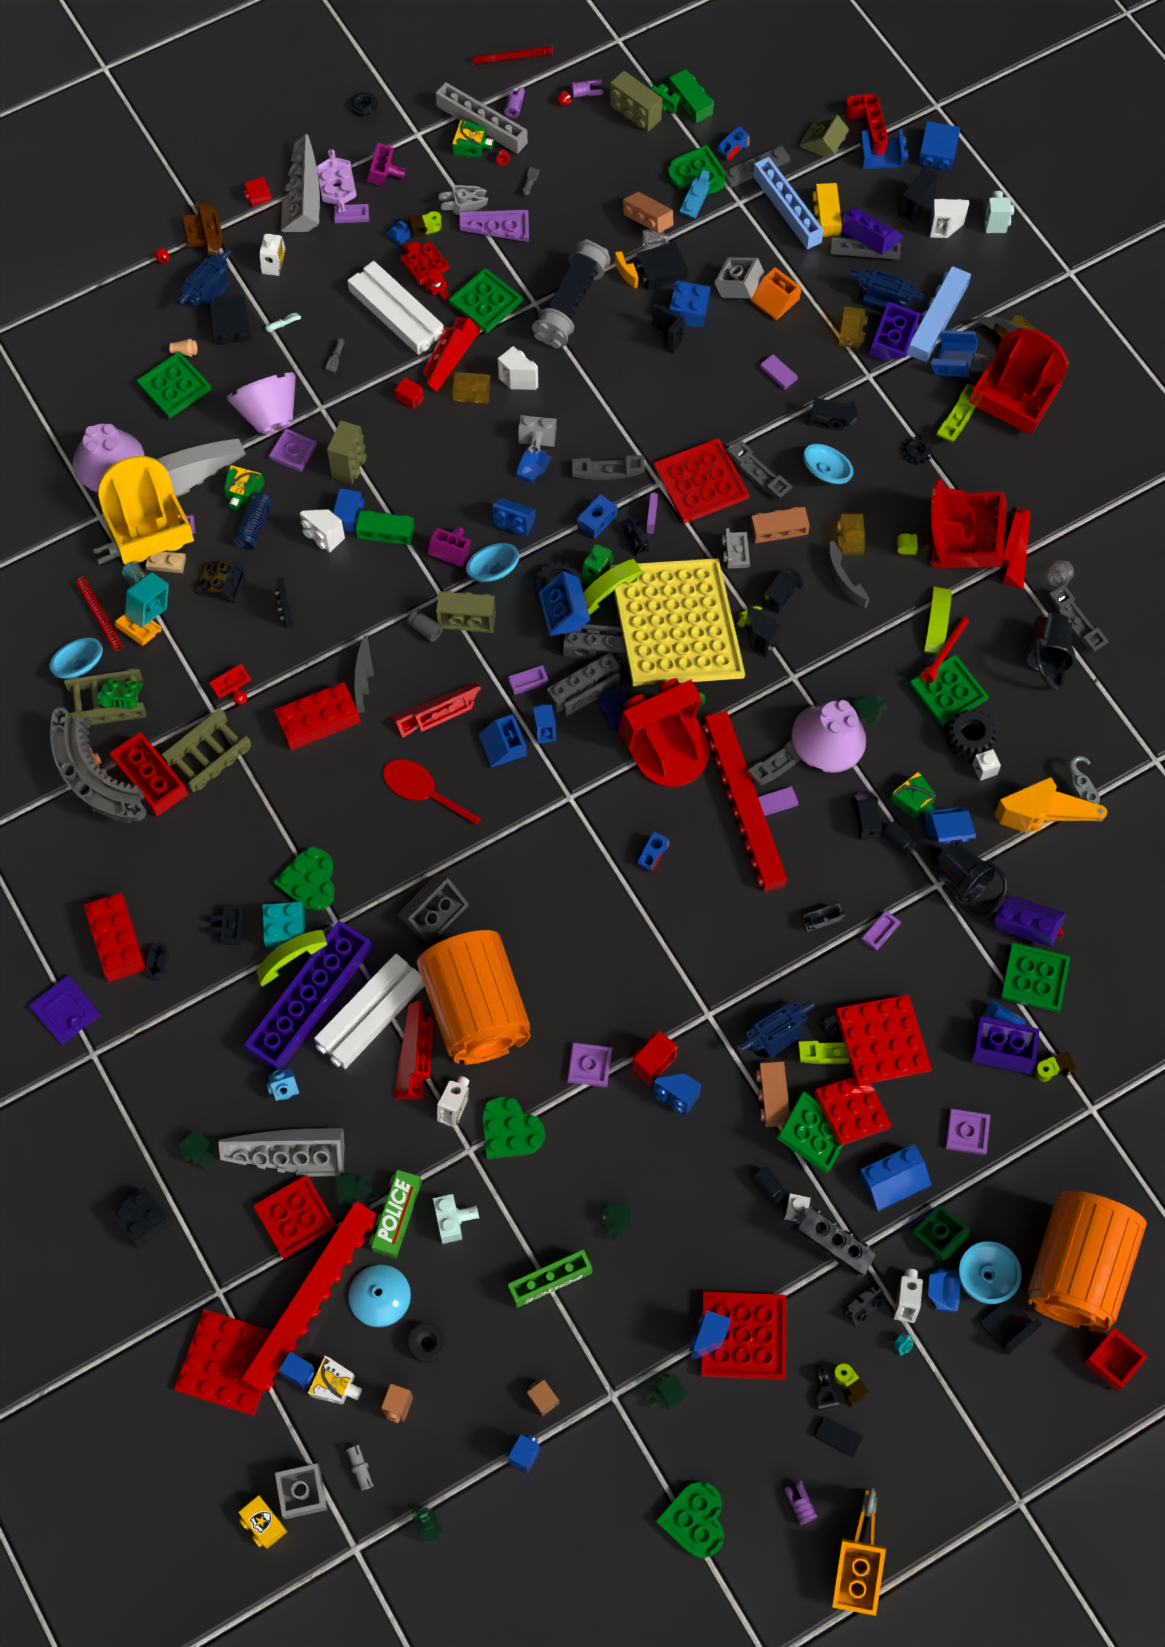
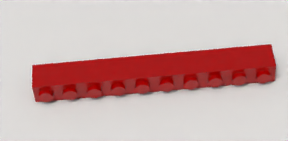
M726 710L705 716V724L702 725L705 735L708 734L710 738L708 740L710 750L714 751L716 755L714 757L715 765L717 768L720 767L722 772L720 773L721 782L726 784L728 789L726 790L727 799L732 801L734 806L732 807L733 816L738 818L740 823L738 824L740 835L745 837L744 846L746 852L751 854V867L757 871V884L762 886L764 892L786 886L787 877L751 776L747 773L748 768L728 712Z
M357 1201L352 1205L242 1376L241 1382L260 1394L264 1391L269 1392L275 1382L272 1379L275 1373L278 1372L280 1374L279 1369L284 1359L290 1352L294 1353L298 1346L295 1343L299 1336L303 1338L308 1331L309 1326L307 1323L310 1318H316L321 1310L318 1307L322 1300L326 1302L332 1293L330 1290L333 1282L335 1284L339 1282L343 1275L340 1271L344 1265L348 1267L353 1260L354 1255H352V1252L355 1248L360 1249L364 1243L365 1238L363 1235L366 1230L370 1232L377 1221L374 1220L377 1215L376 1213Z

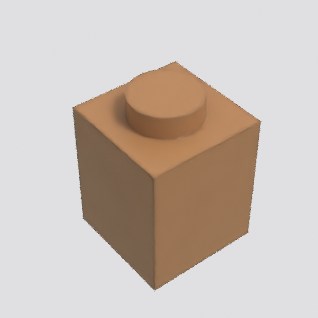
M538 1380L528 1387L527 1396L541 1416L559 1404L558 1398L545 1380L542 1382Z

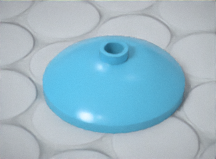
M812 444L805 449L803 453L805 465L818 479L831 484H843L852 478L853 467L850 461L836 449L822 444Z
M508 543L489 545L476 552L470 558L466 566L467 573L471 579L479 582L499 580L516 567L519 561V552L515 546Z
M81 638L68 643L51 659L50 670L52 674L58 678L70 679L89 672L101 658L103 652L101 643L95 638Z
M989 1241L977 1243L965 1252L960 1261L959 1278L965 1291L979 1302L986 1304L1002 1303L1011 1298L1020 1286L1022 1277L1020 1263L1014 1253L1002 1244ZM984 1273H989L991 1279H986Z
M373 1265L359 1272L353 1279L349 1288L348 1299L353 1314L362 1323L372 1327H386L394 1324L404 1316L410 1304L411 1291L407 1279L399 1270L388 1265ZM382 1290V1294L376 1296L375 1291Z

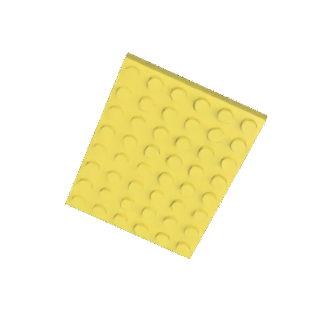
M719 558L639 563L638 566L643 573L630 584L625 581L614 590L633 686L658 685L673 678H677L680 683H684L690 679L693 682L742 679L745 677ZM610 565V569L617 565Z

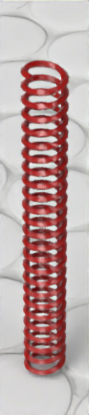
M553 45L551 47L548 46V48L547 46L538 47V49L532 47V49H525V51L524 49L515 50V52L512 50V53L510 50L509 52H502V54L501 52L499 54L497 52L495 54L492 53V55L489 53V56L487 53L486 55H479V57L478 55L476 57L473 55L472 65H474V61L477 65V59L480 65V58L482 64L484 60L487 63V59L488 63H490V57L492 63L494 60L497 62V58L498 62H500V56L503 62V55L505 61L507 57L510 60V56L511 60H513V54L516 60V53L518 59H520V55L521 59H523V53L526 59V52L528 58L530 57L529 51L531 57H533V53L534 57H536V51L539 57V50L541 56H543V52L544 56H546V51L549 56V49L552 55Z
M80 577L76 584L81 593H83L82 595L86 599L98 624H100L103 633H105L113 650H121L123 648L122 642L118 639L119 637L115 633L114 628H112V625H110L111 623L107 619L108 617L104 613L103 608H101L95 594L91 591L92 588L88 585L89 583L85 577Z

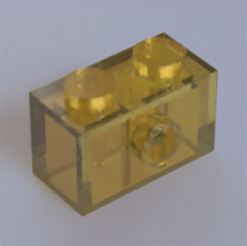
M844 306L838 346L859 349L860 343H864L865 332H862L863 326L866 327L868 316H865V309Z
M455 372L453 400L489 403L490 375Z
M841 514L840 521H837V532H840L838 548H841L842 555H863L865 549L863 514Z

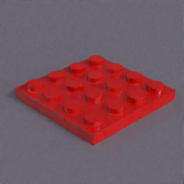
M719 438L654 463V468L683 524L749 499V493Z
M909 995L841 1007L835 1010L856 1086L927 1073L932 1070Z
M703 1291V1315L705 1316L708 1310L730 1318L731 1321L722 1347L702 1356L701 1377L786 1380V1295Z
M204 1309L174 1390L254 1416L262 1394L240 1380L268 1338L271 1330Z

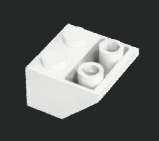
M934 199L930 217V237L948 238L963 226L969 200Z
M513 346L498 358L499 379L510 389L536 390L538 388V367L533 361H529L521 350H517Z
M309 510L300 512L304 535L309 539L315 540L321 549L325 548L330 553L345 539L342 520L331 511Z

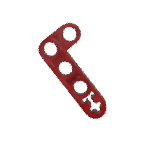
M874 94L850 96L847 99L845 115L850 119H864L866 130L869 131L871 151L876 155H883L887 149L888 135L878 97Z

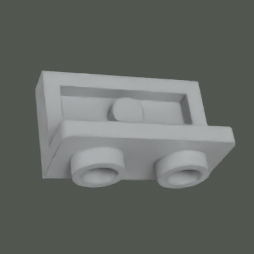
M726 528L725 535H722V546H726V551H723V560L727 562V569L749 568L747 532L730 533L729 528Z

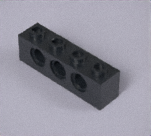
M804 1208L791 1230L854 1275H865L876 1256L871 1251V1247L864 1242L854 1239L855 1235L851 1232L840 1229L838 1227L839 1224L834 1220L823 1217V1213L817 1208ZM817 1223L821 1227L820 1233H817L816 1231ZM833 1235L837 1238L836 1245L832 1242ZM850 1247L853 1249L852 1257L849 1255L848 1252Z

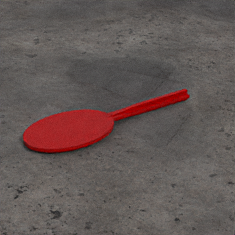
M399 759L393 760L385 766L383 772L385 782L397 795L414 801H421L431 797L474 824H479L481 818L434 791V780L431 774L421 765L409 760Z

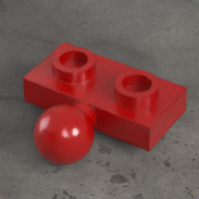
M240 664L212 680L209 684L218 699L233 692L232 698L234 703L242 705L246 703L248 697L246 692L239 690V687L250 682L251 678L243 665Z

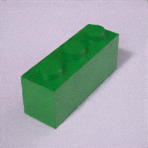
M687 69L669 77V90L680 95V104L695 123L713 115L714 102L712 98L706 95L704 88L699 86L695 77Z
M370 510L360 511L356 526L357 539L411 546L415 528L414 518L407 515L398 516L390 513H375Z

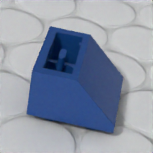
M504 498L497 500L492 506L494 525L500 529L511 530L518 535L528 536L535 521V509Z
M514 714L495 720L478 734L491 768L527 756L526 744Z
M953 807L925 811L926 833L940 844H949L953 840L967 842L970 838H976L969 811L965 808Z
M685 1073L656 1078L654 1081V1096L663 1103L666 1101L672 1105L671 1108L679 1114L684 1113L687 1115L700 1096L701 1084Z
M708 1310L705 1316L701 1315L696 1329L699 1335L693 1336L689 1351L693 1352L691 1358L697 1359L721 1348L731 1319Z

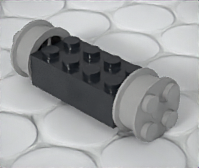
M588 239L576 244L575 253H572L569 257L571 267L551 301L549 308L542 309L538 315L539 320L535 321L532 325L536 339L556 349L567 344L568 335L574 331L573 315H576L580 302H583L587 294V289H590L594 280L603 277L604 268L610 264V256L606 248Z

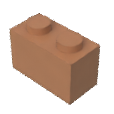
M390 1384L382 1405V1411L387 1420L398 1423L399 1420L405 1422L413 1400L410 1390Z

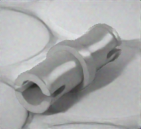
M357 1445L347 1449L346 1451L353 1466L351 1470L356 1474L360 1490L364 1491L373 1487L374 1484L367 1469L369 1466L364 1461L360 1446Z

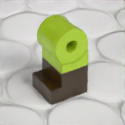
M432 211L427 215L418 217L415 216V213L409 214L408 225L412 231L413 238L439 231L442 227L440 213Z
M932 532L913 535L900 534L897 537L898 552L909 555H930L933 547Z
M1066 1051L1040 1062L1035 1070V1075L1038 1080L1046 1082L1052 1076L1065 1072L1066 1076L1074 1074L1076 1066L1069 1052Z
M840 1364L836 1367L834 1380L839 1385H842L849 1394L846 1401L850 1407L868 1396L869 1390L848 1364Z

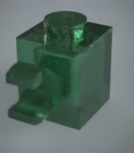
M883 694L876 696L875 701L871 695L860 696L854 700L852 708L857 713L863 728L879 721L880 710H885L888 707L887 702L884 704L879 703V701L883 700Z
M197 1128L178 1145L181 1149L180 1155L187 1162L191 1160L196 1164L199 1161L201 1167L205 1170L208 1169L204 1164L206 1159H211L212 1162L216 1161L214 1156L208 1153L213 1148L211 1143Z
M344 1172L335 1177L340 1206L353 1204L356 1201L361 1202L360 1192L369 1193L373 1191L372 1186H364L366 1181H371V1176L369 1175L363 1176L359 1182H357L356 1174L351 1172Z
M608 1203V1209L603 1210L602 1221H606V1228H611L608 1232V1241H611L612 1234L617 1233L619 1235V1242H622V1229L631 1230L633 1205Z
M666 1374L659 1378V1383L656 1385L659 1393L649 1392L646 1395L647 1400L651 1397L657 1400L651 1406L652 1409L658 1408L660 1404L665 1402L669 1410L687 1400L688 1397L675 1374L671 1376Z
M425 1507L416 1512L417 1516L413 1517L424 1544L444 1535L433 1508L428 1509V1507Z

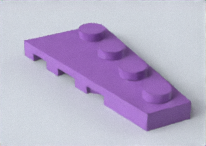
M528 210L460 212V230L529 242Z

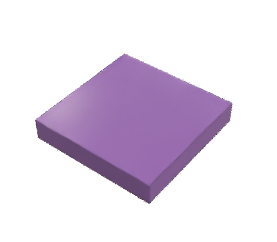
M285 428L271 451L269 459L302 472L318 445L317 441Z
M573 1043L568 1083L607 1088L612 1047Z
M950 1109L945 1149L986 1155L990 1115Z

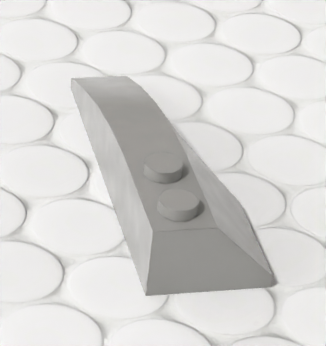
M305 134L294 143L291 158L293 165L288 172L290 182L285 186L287 196L282 201V232H308L316 227L320 221V193L317 167L309 136Z
M232 439L184 449L156 460L166 468L173 492L176 497H179L189 492V489L196 484L200 485L203 483L204 479L210 475L217 474L218 470L222 467L229 466L246 454L240 440Z
M343 1128L262 1132L222 1139L218 1142L220 1160L243 1165L248 1163L263 1169L266 1167L277 1169V1172L285 1173V1171L293 1172L297 1176L302 1177L305 1175L343 1176L345 1144Z

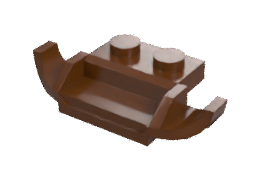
M197 202L195 207L198 208V215H182V225L187 247H205L207 249V258L209 259L213 254H218L222 245L223 234L217 210L208 203Z

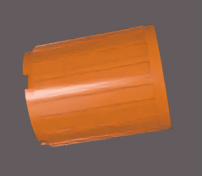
M491 930L463 933L433 945L420 955L417 965L448 1054L453 1057L455 1063L459 1064V1060H464L465 1065L486 1062L508 1054L509 1047L516 1044L517 1048H519L529 1040L531 1036L529 1032L530 1023L499 933Z
M1071 1190L1059 1192L1028 1288V1303L1031 1305L1033 1301L1036 1304L1034 1308L1036 1311L1066 1325L1079 1328L1080 1325L1090 1326L1089 1330L1094 1332L1109 1331L1111 1325L1117 1320L1147 1226L1146 1220L1133 1209L1099 1195Z

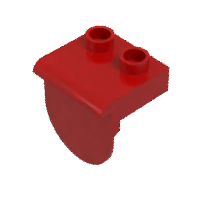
M1016 328L1008 331L1002 338L997 353L974 387L968 403L1032 435L1062 385L1068 367L1064 351L1052 338L1040 331L1030 328Z
M942 478L935 480L931 505L933 533L931 565L933 567H1002L1007 510L1004 492L965 493V491L946 488Z
M673 678L657 688L659 695L646 700L644 694H640L625 702L624 707L626 710L623 711L618 729L621 741L625 742L640 771L652 782L666 787L683 786L694 781L705 769L709 758L708 740L696 719L702 698L692 679L680 684L677 678Z

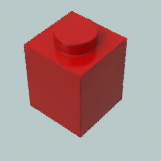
M264 177L244 183L246 190L243 193L246 201H250L252 207L271 201L270 190Z
M406 377L395 389L396 400L412 409L417 404H421L424 399L423 387Z

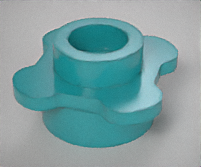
M902 1334L896 1340L894 1348L899 1351L900 1356L911 1350L913 1346L912 1335L908 1334L906 1336Z

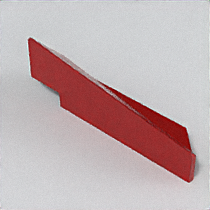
M457 317L453 327H445L423 369V373L427 378L426 383L434 391L439 390L480 332V328L469 317Z
M1018 507L1015 511L1003 553L1002 568L1007 569L1003 584L1023 589L1030 511Z
M472 683L391 715V719L402 738L418 728L423 732L471 710L474 706L475 696L481 687L477 683Z
M422 1001L411 1003L408 1007L394 1091L395 1099H424L423 1079L430 1078L433 1020L430 1016H426L422 1010Z

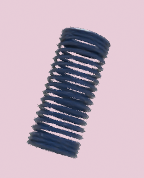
M257 492L251 494L233 537V542L238 547L245 550H253L273 505L272 499L267 495Z

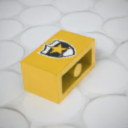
M257 1496L238 1512L242 1517L239 1521L246 1530L251 1528L255 1534L252 1538L259 1547L264 1545L268 1549L287 1533V1530L260 1496Z

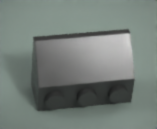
M436 874L397 915L413 933L430 946L469 904L449 878Z

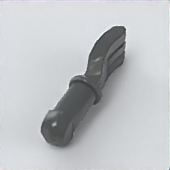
M529 168L527 180L522 189L524 196L529 195L530 189L534 184L533 182L538 178L540 169Z
M342 338L336 341L337 344L332 352L333 356L329 358L325 370L336 373L339 364L338 357L341 356V351L345 344Z

